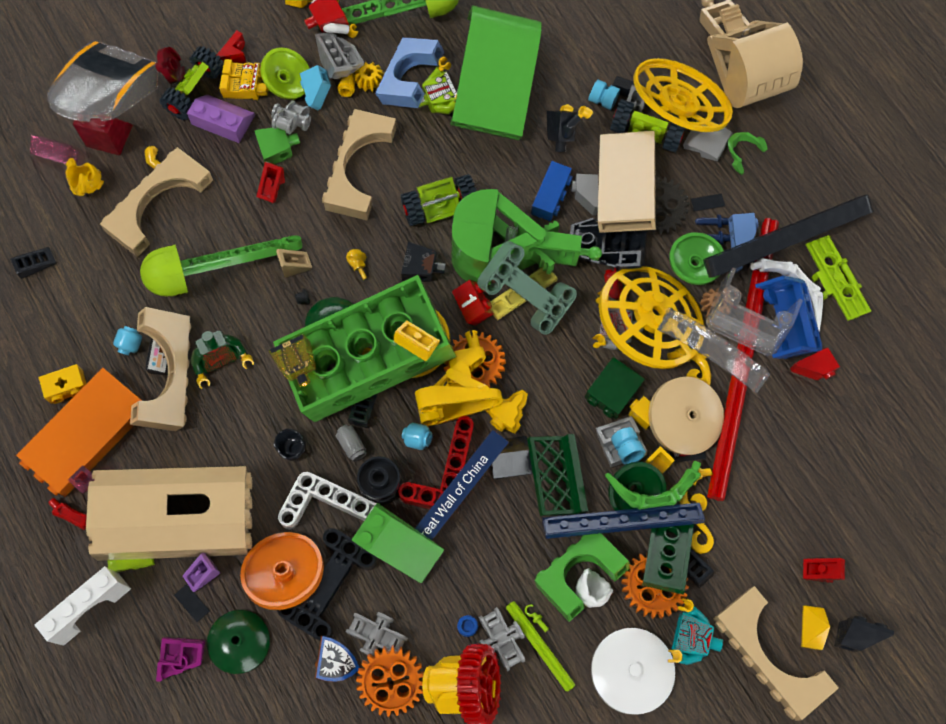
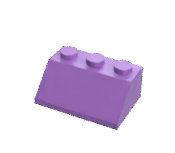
M204 95L194 100L187 115L192 125L240 143L255 113L210 95Z

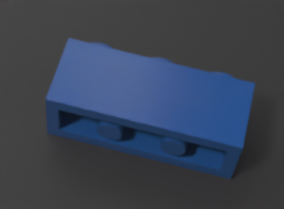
M551 161L532 205V215L551 221L553 216L558 215L560 210L558 204L564 200L567 193L565 187L566 185L570 186L573 176L570 175L572 168Z

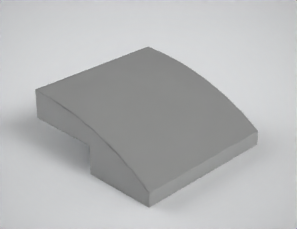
M725 127L715 132L691 130L683 146L684 149L699 152L702 158L718 161L728 143V139L732 136V132Z
M632 416L596 428L600 444L610 467L622 464L618 451L611 441V437L623 428L631 427L635 430L638 440L646 451L645 455H647V449L639 436L640 431Z

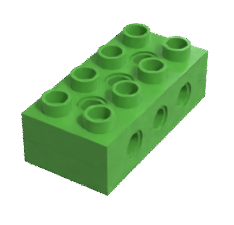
M418 275L273 342L276 347L303 335V339L293 343L295 348L294 346L292 348L290 346L282 348V350L286 349L283 351V354H286L285 356L283 355L282 357L281 349L277 353L281 355L279 358L284 371L293 369L294 366L296 367L302 361L304 363V361L308 360V366H304V368L286 376L301 413L313 422H317L456 357L430 296ZM405 321L411 322L440 340V343L427 361L422 360L394 342L395 331ZM367 347H372L369 353L362 355ZM301 354V355H303V356H301L302 361L299 362L298 360L300 359V357H299V358H295V357H296V356H299V355ZM336 363L335 367L327 372L328 367ZM305 374L307 381L299 384L297 377Z

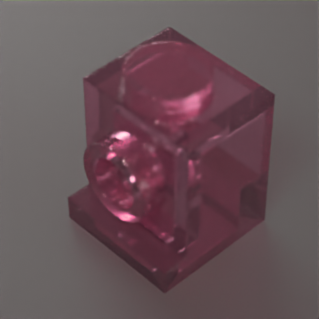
M83 465L68 479L82 494L86 491L88 492L89 482L95 480L92 479V472Z

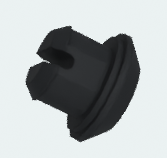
M303 289L302 292L295 294L297 304L306 303L309 305L310 299L307 290Z

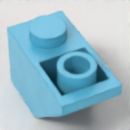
M317 65L300 73V83L305 91L307 105L319 110L331 85L327 70Z

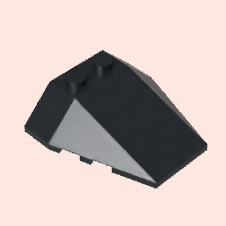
M594 218L571 224L570 234L582 236L581 248L590 249L596 246L602 251V256L598 260H591L589 256L582 255L578 259L620 269L641 268L645 264L647 230L599 233L598 219L594 220Z

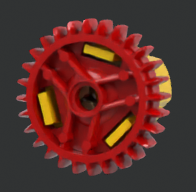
M470 644L463 650L460 656L443 657L435 666H428L425 669L422 682L423 695L426 702L434 704L439 714H461V717L467 724H492L493 720H495V715L498 714L497 708L500 707L499 700H501L500 666L498 665L499 660L496 658L497 654L494 652V649L487 644Z

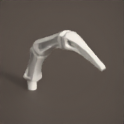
M760 258L757 262L750 264L752 270L759 269L760 272H777L784 276L803 279L808 286L820 332L823 293L820 292L821 288L813 283L797 264Z

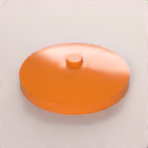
M293 532L277 533L264 538L248 552L241 567V583L247 596L258 606L270 610L288 609L301 604L315 592L322 580L324 563L317 545L308 537Z

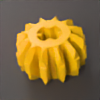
M365 61L364 66L354 72V80L359 89L363 88L365 92L370 89L372 93L374 88L377 89L384 76L379 65L375 66L374 62L368 64Z

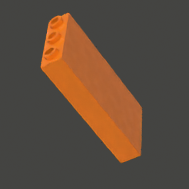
M102 368L16 455L21 459L19 464L27 471L32 469L35 472L33 476L39 482L43 483L45 481L48 483L47 489L55 496L61 494L66 497L134 426L130 425L131 406L142 400L107 370Z

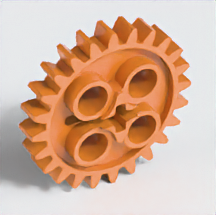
M482 332L478 336L480 347L484 348L485 356H492L493 358L488 362L483 361L470 374L472 379L490 388L491 382L495 385L497 384L495 378H502L499 372H505V368L501 365L506 364V360L501 359L505 357V353L500 352L502 346H497V339L491 342V335L485 338L484 332ZM459 335V342L453 340L454 347L452 346L454 351L469 348L467 339ZM449 361L444 363L448 365L444 367L445 372L450 369ZM477 371L483 373L479 378L473 376Z
M639 554V561L633 558V565L629 564L630 572L627 571L623 574L627 579H622L621 583L627 586L622 588V592H628L624 599L632 600L629 607L636 605V613L643 610V617L651 613V618L654 619L658 613L660 619H662L664 612L671 616V609L677 612L679 610L677 605L682 606L684 604L681 598H686L687 594L684 593L682 595L671 592L672 597L667 598L660 589L651 587L638 589L637 586H642L643 583L638 578V573H644L646 558ZM661 567V569L665 570L667 574L671 573L670 568ZM642 593H650L652 600H644Z
M392 645L390 651H387V648L383 646L382 653L375 649V656L368 654L367 659L369 662L363 660L361 665L364 668L358 669V673L362 676H358L356 682L362 684L357 686V690L363 691L359 698H367L364 705L367 706L371 703L372 712L379 708V715L384 710L387 711L388 717L391 711H394L396 716H398L399 709L407 713V705L414 708L413 700L419 702L420 697L418 694H423V689L420 687L422 686L423 679L420 678L423 677L424 671H418L422 668V664H415L417 656L409 658L410 651L403 654V647H400L398 652L395 651L394 645ZM401 664L405 670L396 672L393 667ZM375 669H381L384 672V674L380 677H377L373 674L372 671ZM391 677L392 681H394V684H390V682L387 681V679ZM372 683H380L377 686L372 685ZM405 685L409 690L402 693L398 690V687ZM379 690H386L388 695L380 697L377 692Z

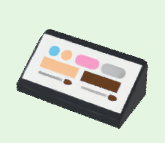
M151 338L145 369L149 374L168 375L166 357L158 343Z

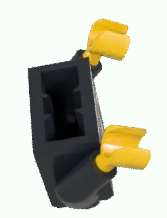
M569 104L561 106L560 111H547L548 140L555 141V152H566V142L575 140L576 126L582 121L581 118L585 117L588 119L593 114L590 108L581 106L578 115L577 112H573L574 108Z

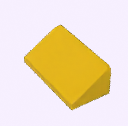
M405 321L394 334L395 343L424 361L429 359L440 343V340L409 321Z

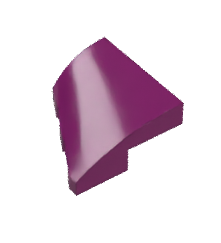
M163 637L160 660L157 665L156 681H163L167 677L201 665L205 640Z

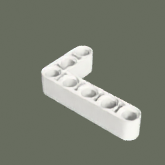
M303 472L298 476L282 506L278 520L285 529H294L298 525L312 497L365 521L377 503L310 472ZM311 479L312 484L310 486H302L304 480ZM324 487L330 488V492L327 495H321L320 491ZM300 496L303 498L301 504H293V500L296 497ZM340 496H347L348 501L346 503H338ZM365 504V511L357 512V505ZM286 515H293L294 518L290 523H284Z

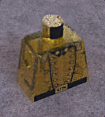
M304 334L269 350L277 366L289 381L296 379L300 387L310 383L308 373L314 371L316 367L310 340Z

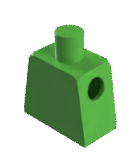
M279 128L254 130L264 162L278 164L293 156L290 146L300 144L297 133L287 136L286 132Z

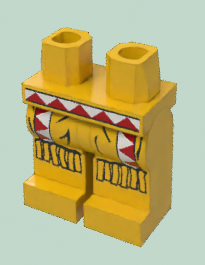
M225 59L219 87L223 98H253V100H258L259 96L268 95L269 89L264 83H261L263 79L260 72V63H233L232 60Z

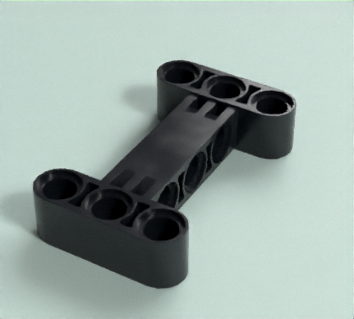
M334 528L327 529L323 534L325 545L334 551V554L325 566L322 580L315 592L301 606H294L292 613L289 615H283V610H277L278 615L320 642L321 637L317 635L320 627H327L328 633L325 637L331 638L333 635L331 626L320 618L353 565L355 564L364 570H372L377 564L376 556L353 542L352 538ZM335 534L338 536L336 543H328L330 535ZM348 545L355 546V551L352 554L345 553V548ZM366 555L373 557L372 562L368 565L362 563V558ZM303 616H309L310 623L307 626H301L300 619Z

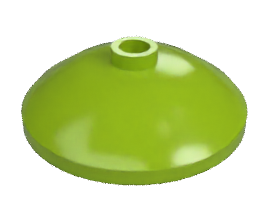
M275 48L270 50L262 59L260 72L264 84L273 94L283 99L293 100L305 94L300 83V73L310 68L304 58L297 52L288 48Z

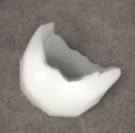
M590 568L584 570L576 585V595L589 608L601 607L609 600L613 593L610 583Z

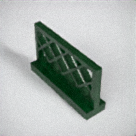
M575 434L527 438L540 516L576 515L587 512L588 507ZM534 442H539L545 447L541 453L535 449ZM553 442H559L560 451L558 453L551 447ZM547 450L555 456L552 462H549L543 456ZM557 459L563 464L562 472L554 466ZM540 460L548 466L544 473L538 468ZM550 469L558 475L555 482L547 476ZM543 479L551 485L548 492L541 486ZM560 479L566 483L567 488L565 491L557 485ZM553 489L562 495L558 501L550 495ZM564 498L569 502L571 510H566L561 505ZM546 499L554 505L551 511L545 510L544 502Z

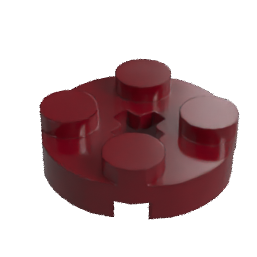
M164 47L157 51L155 67L170 84H174L184 79L185 68L180 65L179 61L182 59L178 52L172 47Z

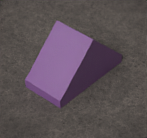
M201 553L184 573L183 578L191 590L196 592L221 573L211 558L205 553Z

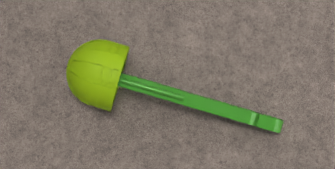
M371 0L342 8V11L347 18L348 26H350L351 24H358L427 6L430 18H434L451 12L459 0H411L408 4L403 3V0ZM388 2H394L395 6L393 8H387L386 4ZM373 7H376L375 12H372ZM359 10L362 12L359 17L353 16L355 11Z
M294 235L182 261L179 259L176 245L156 249L145 257L140 268V275L143 284L152 293L165 297L188 293L184 276L276 256L277 249L297 251L303 245L301 237Z

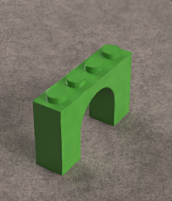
M601 533L583 535L577 544L570 545L563 556L555 558L551 566L546 570L540 571L534 580L536 587L568 622L584 610L583 601L566 584V575L572 566L580 562L595 563L614 582L630 569L629 561Z

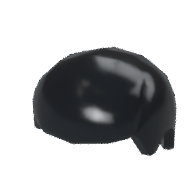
M286 428L276 435L274 448L282 458L293 461L298 459L305 451V438L298 431Z

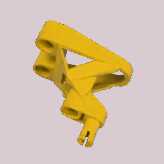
M472 330V337L470 331L465 333L469 348L454 351L456 357L449 360L450 369L446 371V374L434 386L424 387L415 391L422 425L433 426L462 416L494 408L503 402L500 389L489 388L487 385L471 378L470 373L482 364L486 358L484 348L480 347L476 330Z

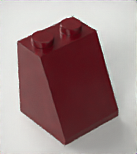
M79 109L73 122V126L86 147L119 156L133 127L131 123Z

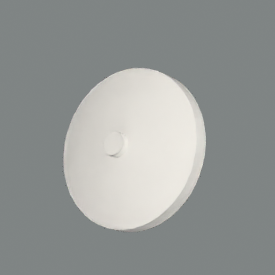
M638 628L621 629L603 639L596 648L591 663L593 685L601 699L611 708L632 715L650 712L663 704L670 695L675 681L674 663L668 662V659H672V655L668 652L667 646L654 634Z

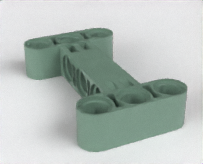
M511 241L504 242L479 276L477 284L480 289L490 295L497 294L506 284L538 309L531 318V326L540 333L547 335L553 331L574 302L577 295L576 290L563 282H559L548 292L517 267L524 257V249Z

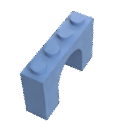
M402 38L375 93L383 105L419 107L424 96L418 82L401 81V78L413 66L439 65V59L443 56L444 50L438 40Z

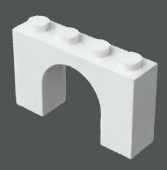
M104 566L39 620L35 627L46 641L64 646L81 632L75 625V622L86 611L105 600L115 603L131 588L119 573Z

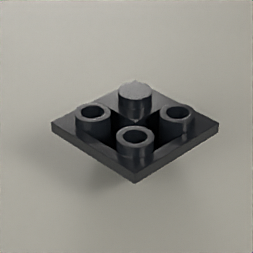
M854 616V618H847V620L839 622L834 646L851 652H858L893 636L895 631L887 629L888 626L885 624H872L867 622V619L864 617Z

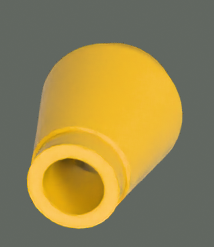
M354 72L348 77H342L337 87L339 94L343 97H350L355 92Z

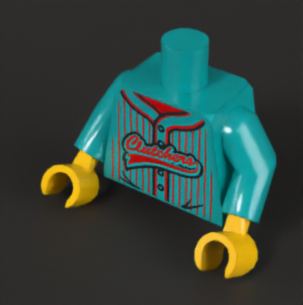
M682 598L681 600L684 601L685 605L684 607L678 606V609L686 613L679 614L672 648L668 650V652L672 653L673 658L668 659V662L689 665L699 662L703 657L708 656L710 649L720 652L723 640L712 637L714 627L710 625L706 616L694 606L692 600Z

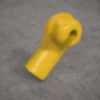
M148 146L144 151L145 161L154 169L158 164H161L155 157L158 149L155 146Z

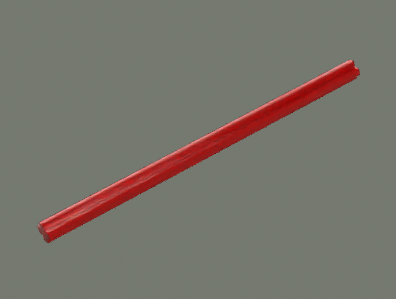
M771 218L764 219L760 236L777 230L779 221L772 220ZM773 253L763 258L772 260ZM759 269L753 270L724 411V423L718 440L707 494L709 499L717 501L725 500L764 303V290L756 288L755 284L768 281L770 273L760 272Z

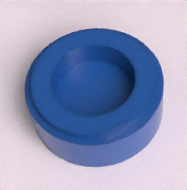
M469 615L461 617L457 624L458 632L464 637L473 636L478 629L476 619Z

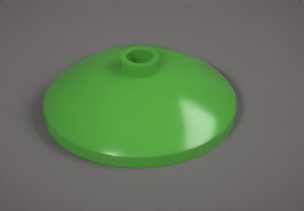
M688 233L674 242L670 250L669 261L672 270L680 279L690 284L704 285L713 282L719 276L708 277L703 259L724 250L718 241L707 234Z

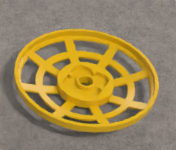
M649 59L640 63L634 73V85L640 97L656 113L674 124L699 132H715L726 127L732 118V105L723 90L706 75L688 65L668 59ZM650 68L670 69V77H654ZM643 71L650 79L646 87L642 86L638 79V76ZM677 72L693 78L701 83V85L695 88L677 79ZM659 82H670L671 84L663 87ZM653 84L660 91L659 94H656L651 91V86ZM707 89L711 91L722 107H712L709 100L702 93ZM697 97L700 98V100L704 103L705 106H700V102ZM653 98L660 100L663 106L660 107ZM697 112H707V118H702L697 115ZM714 112H724L722 124L718 125L710 122ZM669 113H673V114H675V115H678L679 118L674 117L673 115H671V114H669ZM692 117L699 122H689L687 118Z
M642 266L641 268L622 269L616 272L602 288L599 297V314L602 325L614 345L626 356L648 367L670 369L685 364L698 352L704 337L703 317L694 297L675 278L660 270ZM636 271L647 272L650 278H638L631 281L623 274ZM657 276H659V277H661V278H663V279L669 281L671 284H673L674 286H676L679 290L676 291V290H675L672 286H670L669 284H667V283H665V282H663V281H661V280H658V279H657ZM618 279L626 286L621 292L619 301H608L610 288L614 281ZM651 283L652 291L644 292L637 284ZM659 285L667 288L673 295L668 297L661 293ZM630 289L639 296L635 303L626 302ZM683 296L690 302L697 319L691 317L690 309ZM679 300L686 314L677 311L674 304L676 301ZM608 308L619 309L622 320L628 328L623 334L619 335L611 322ZM626 309L634 311L637 320L634 325L630 321ZM653 309L658 311L659 315L654 314ZM678 320L687 322L683 335L675 326ZM692 325L699 328V337L695 347L691 350L685 340L691 332ZM644 328L648 332L653 333L654 340L646 337L639 330ZM669 331L676 338V340L671 342H662V334H666ZM634 335L643 343L654 347L653 358L636 351L625 341ZM680 345L685 353V356L674 360H660L661 349L674 348Z

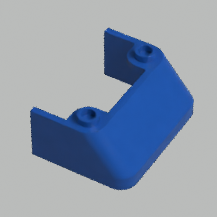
M783 275L755 284L756 288L764 290L763 296L765 301L774 305L782 340L776 346L777 353L772 354V357L788 359L815 354L821 351L822 342L806 282L803 279Z

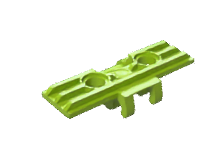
M827 235L807 243L806 247L820 270L811 278L813 282H817L820 279L825 288L823 300L827 299L830 295L834 296L847 321L870 313L871 309L860 291L862 285L858 284L847 265V259L841 258L830 236ZM825 258H831L833 265H827ZM843 294H845V295L851 294L852 297H845Z

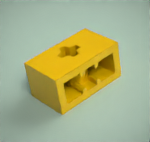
M77 364L38 377L43 396L50 404H58L66 398L74 397L87 384L84 372Z

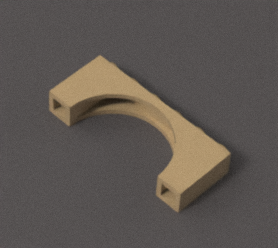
M354 109L353 115H350L348 118L349 127L343 133L344 142L338 148L339 157L337 161H334L333 175L328 179V190L323 194L322 203H324L326 211L368 220L372 208V198L361 193L350 184L345 175L346 165L353 153L367 144L375 142L392 143L396 131V119Z

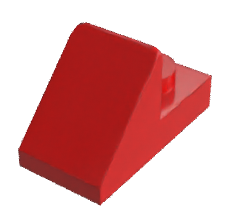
M236 30L216 56H219L223 63L225 59L232 60L233 63H246L245 55L242 52L245 46L243 34Z
M265 162L256 197L272 203L276 202L280 184L285 183L283 167Z
M803 559V579L833 583V580H845V559Z

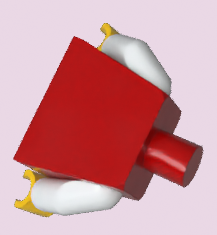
M313 0L309 5L313 16L304 20L309 30L318 25L322 33L348 34L351 38L357 36L358 31H355L357 26L356 24L348 26L349 23L339 5V0Z

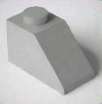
M576 174L575 181H572L571 191L575 192V199L588 212L596 216L598 211V175Z

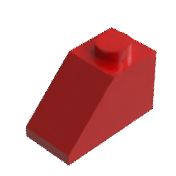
M827 347L796 362L790 370L793 373L818 381L822 378L827 380L835 376V371L840 366Z

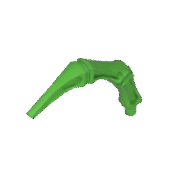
M693 461L691 469H686L680 481L669 491L659 495H640L638 492L628 490L610 473H606L605 477L622 499L632 508L641 510L671 506L680 502L689 488L701 477V473H699L701 463Z

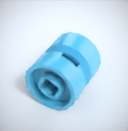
M597 79L588 101L595 104L601 103L602 107L612 110L619 96L620 89L613 85L608 87L606 82Z
M633 428L620 429L611 437V441L618 451L623 464L638 462L645 456L646 451L638 440V436Z

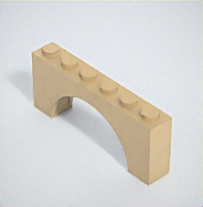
M177 147L167 155V158L161 164L154 168L150 175L143 178L141 183L131 190L129 195L122 202L118 203L109 215L103 218L100 225L108 235L138 257L150 245L148 239L141 231V218L148 203L159 193L175 187H188L201 193L213 181L210 171Z
M145 307L138 313L137 331L150 336L161 347L168 365V377L165 388L156 399L138 401L131 406L130 425L177 431L183 428L186 423L185 406L187 405L186 388L188 386L190 316Z
M753 586L713 618L716 622L715 626L721 633L727 635L729 644L735 650L740 651L745 664L757 672L756 677L762 684H766L769 687L771 696L777 702L780 701L787 716L792 720L795 719V721L803 720L839 687L825 671L817 672L808 678H798L780 671L768 660L762 651L757 635L758 618L768 602L757 588Z

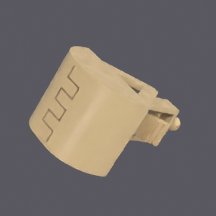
M702 0V5L705 8L701 9L700 23L710 34L707 38L708 45L724 93L732 107L741 108L797 87L802 72L803 58L799 41L788 22L776 23L755 20L749 23L741 13L739 5H735L731 0L714 4V0ZM723 23L726 33H724V31L720 28L718 24Z

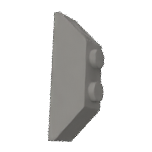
M335 33L315 34L320 61L324 69L327 70L330 79L348 77L364 66L363 59L352 43L337 37Z

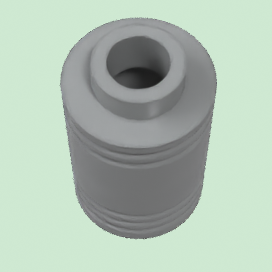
M344 425L337 430L336 438L349 460L356 462L367 454L365 452L366 448L353 426Z

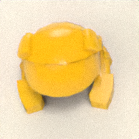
M74 158L68 159L65 174L70 190L74 195L83 196L85 193H93L96 189L99 190L102 187L104 181L101 180V171L90 163L76 166Z

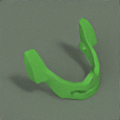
M749 132L735 133L728 139V148L734 159L732 166L740 175L744 174L741 163L742 159L733 151V148L739 141L751 142L757 145L762 152L767 150L764 138H756Z

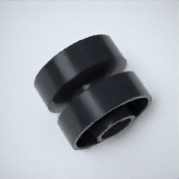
M381 456L369 458L358 470L357 482L364 498L374 503L385 505L392 502L398 496L399 487L401 486L400 474L396 464L390 459Z

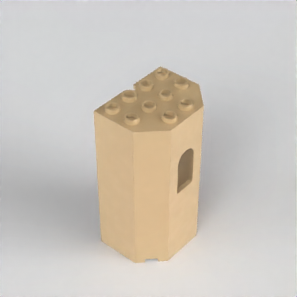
M246 466L93 470L92 479L95 480L90 481L88 486L86 532L87 536H89V541H92V544L88 545L89 554L97 561L198 557L201 553H205L208 556L247 555L248 549H252L251 533H248V529H252L250 509H252L250 489H252L251 472H247ZM203 494L210 500V507L203 514L167 515L168 495Z

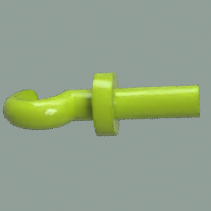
M532 604L525 607V614L528 617H533V622L538 623L543 631L547 632L549 629L541 620V614L537 615L536 612L533 614L527 613V609L533 607Z

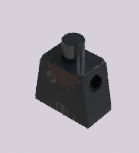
M408 242L401 272L402 281L418 275L422 282H431L434 272L445 273L446 263L436 261L437 252L435 250Z

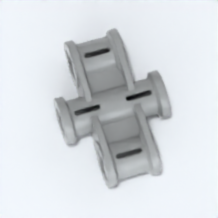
M291 101L286 108L281 107L278 103L275 104L271 113V118L273 119L272 128L282 129L287 134H291L297 126L306 131L311 122V116L309 115L310 107L296 104L295 101Z
M497 607L486 616H479V620L489 637L486 640L481 639L479 642L480 644L487 645L497 642L491 648L494 649V652H497L507 672L510 670V667L519 662H526L515 642L518 638H525L516 621L513 622V625L507 627Z
M377 612V619L373 622L362 615L354 613L352 624L345 632L365 641L364 647L360 648L359 651L366 655L371 654L375 656V649L378 650L380 648L383 650V646L387 648V651H390L396 641L395 651L398 652L399 648L403 647L404 642L409 639L398 632L388 629L390 623L394 622V619L385 614Z

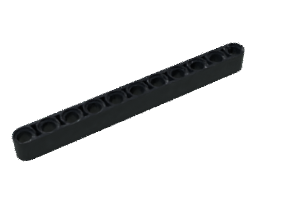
M869 195L856 197L703 259L708 277L719 276L874 212Z

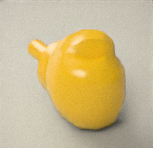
M352 249L347 252V262L354 271H359L362 279L365 280L367 276L363 268L366 266L364 262L367 256L359 249Z

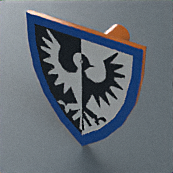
M321 636L318 661L315 662V679L336 682L353 676L360 668L353 654L340 642Z

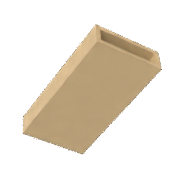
M655 131L600 135L599 233L656 230Z

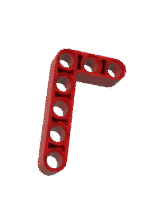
M462 416L456 421L440 489L410 482L403 483L399 487V497L403 503L431 509L448 487L446 481L457 476L466 463L473 433V421L470 417ZM461 424H468L470 428L468 430H461L459 426ZM457 442H463L465 444V447L463 449H458L455 447V444ZM457 460L461 463V466L454 468L450 463ZM410 489L413 491V495L411 497H404L402 495L403 491ZM424 494H431L433 498L431 501L425 502L422 500V496Z

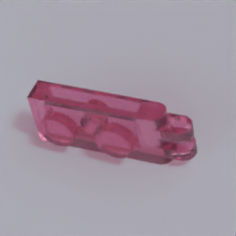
M38 135L31 136L30 154L66 164L69 158H74L75 162L78 163V158L73 156H78L79 152L73 150L71 145Z

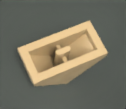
M284 249L276 250L285 278L312 269L307 252Z

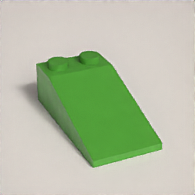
M378 503L352 538L353 542L420 583L423 582L445 550Z

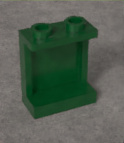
M613 357L588 389L585 398L591 406H597L603 410V414L607 417L617 419L645 379Z

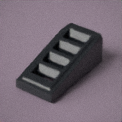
M49 247L10 259L16 274L21 279L57 264ZM43 255L47 256L48 261L44 260ZM39 258L41 263H37L36 259Z
M378 393L373 395L371 399L366 398L362 400L370 402L369 405L359 402L353 404L348 418L349 424L368 428ZM358 407H361V408H365V409H368V410H367V412H365V411H361V410H357V409H358ZM355 415H364L365 418L356 417Z
M690 549L689 559L692 557L694 560L688 564L687 576L700 588L714 575V570ZM698 564L699 567L692 572L691 569ZM704 570L705 573L698 578L697 575Z

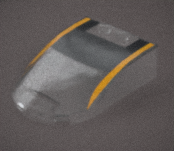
M94 40L78 50L66 63L47 92V102L50 103V108L54 112L73 120L90 122V118H100L101 121L114 119L157 89L158 71L155 67L156 62L138 56L134 52H127L119 49L117 46H110Z

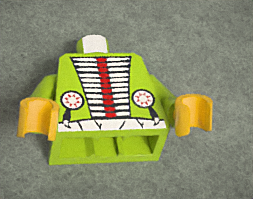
M446 57L439 59L440 67L437 66L422 84L424 96L419 107L428 105L431 113L448 115L454 111L457 92L447 72L443 71L444 69L449 70L451 68L450 62L445 64L447 61Z

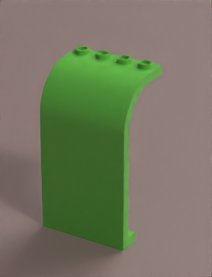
M472 5L468 14L470 26L450 125L520 140L523 135L539 49L541 21Z

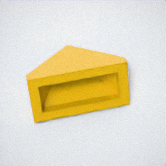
M803 606L801 647L823 650L830 629L825 609Z

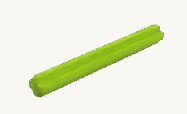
M513 601L508 604L506 610L514 621L518 623L522 632L564 690L570 691L575 687L573 680L516 602Z

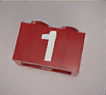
M468 280L454 289L452 293L467 324L476 326L492 316L493 311L491 309L492 304L485 297L484 291L473 280Z

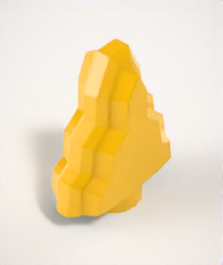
M520 390L513 393L509 399H503L500 405L485 410L492 418L490 421L491 425L500 432L506 429L516 434L521 426L519 421L523 417L522 409L526 405L528 393Z

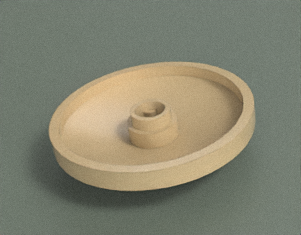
M679 377L669 380L657 389L650 402L648 414L652 433L664 448L673 453L694 455L704 452L717 441L721 434L724 423L722 403L713 388L700 379Z

